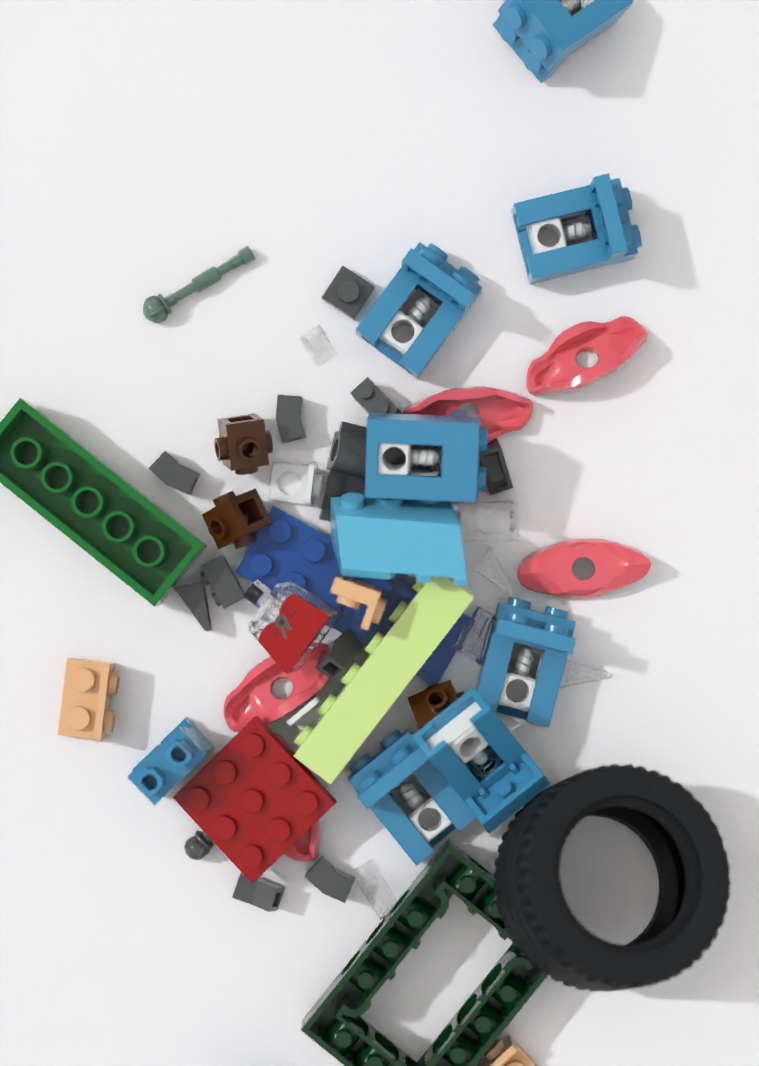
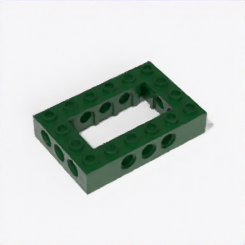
M447 839L304 1016L301 1031L344 1066H476L546 979L548 974L544 975L539 972L538 967H533L529 963L530 960L526 956L523 957L519 953L520 949L512 943L417 1062L361 1017L370 1008L371 999L387 979L392 980L395 977L397 966L412 948L416 950L421 944L420 938L437 917L441 919L449 907V899L453 894L467 905L470 913L475 915L477 912L497 929L498 935L506 940L508 937L512 940L510 933H507L504 929L506 926L503 920L500 919V908L496 905L497 898L496 893H494L496 879H494V875L450 839Z

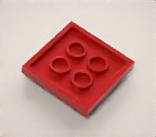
M258 716L254 717L172 797L251 883H254L338 802L299 760L293 757L294 754Z

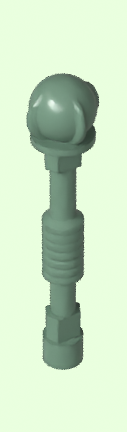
M248 246L244 247L227 262L217 268L214 266L195 278H192L190 284L165 298L162 294L148 297L143 304L144 316L151 322L162 323L168 317V313L169 315L172 314L170 307L177 304L180 300L195 291L201 292L208 288V286L221 280V276L230 270L255 260L252 251Z

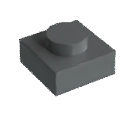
M342 266L322 296V300L352 320H355L374 291L375 286Z

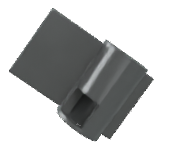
M341 421L339 431L334 433L326 468L330 472L320 510V520L331 522L330 497H341L343 494L351 492L365 495L367 427ZM390 447L385 450V457L391 464L400 465L406 461V455L400 448Z

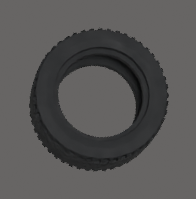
M612 764L608 767L603 765L595 769H588L540 792L515 814L514 820L509 822V829L501 838L503 841L497 850L499 856L495 859L494 864L496 866L494 872V879H496V886L494 887V893H496L497 898L496 905L500 908V919L503 920L506 926L504 929L507 933H510L512 943L520 949L519 953L523 957L526 956L533 967H538L539 972L544 975H550L552 980L556 982L562 981L565 986H574L579 990L617 991L651 986L670 980V977H677L683 970L692 967L693 962L699 961L703 956V951L708 950L712 946L711 942L717 938L718 929L724 923L723 918L728 909L727 901L730 898L731 880L729 878L730 865L728 864V855L724 849V842L718 827L711 820V816L703 807V804L699 800L697 801L689 790L684 789L683 785L671 781V778L667 775H660L655 770L647 771L642 766L634 768L633 765L628 764L624 766ZM586 816L609 818L631 829L645 843L657 868L659 896L654 915L645 930L626 945L605 941L588 931L571 912L562 891L560 860L563 847L571 831Z

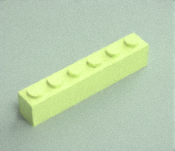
M432 576L431 583H414L412 589L417 593L409 604H406L404 601L398 604L388 618L393 624L386 634L383 635L379 631L375 634L364 649L369 653V656L361 666L355 662L340 680L346 685L340 694L336 697L330 693L317 710L322 715L314 727L306 724L293 743L299 747L293 757L330 785L473 601L474 594L463 586L453 585V578Z

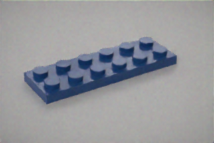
M274 505L268 513L272 524L258 531L256 534L257 540L251 543L235 573L283 600L292 593L330 616L325 624L341 633L349 629L365 647L378 631L383 635L386 634L393 624L388 618L401 601L409 604L417 593L412 589L413 585L397 575L390 580L351 577L382 588L380 597L387 599L379 624L371 622L368 630L362 629L361 625L368 605L361 603L359 609L345 606L336 602L338 595L330 592L335 577L338 573L341 574L331 538ZM462 614L416 673V676L432 685L439 683L474 619Z

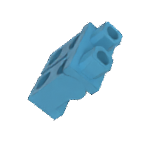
M187 717L160 742V745H157L139 762L127 776L154 806L207 755L206 752L213 746Z

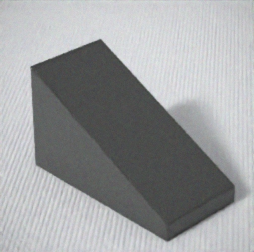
M496 438L488 443L487 452H480L479 454L480 467L486 468V484L490 495L513 488L501 445Z
M205 583L174 587L205 631L212 630Z

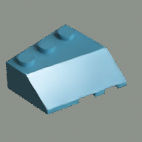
M354 492L343 494L341 497H330L331 542L342 576L390 580L399 573L416 577V582L431 583L432 576L453 578V585L467 586L461 525L450 501L365 498V495Z

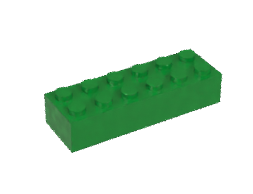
M19 398L0 422V483L154 607L160 606L208 545L28 401Z

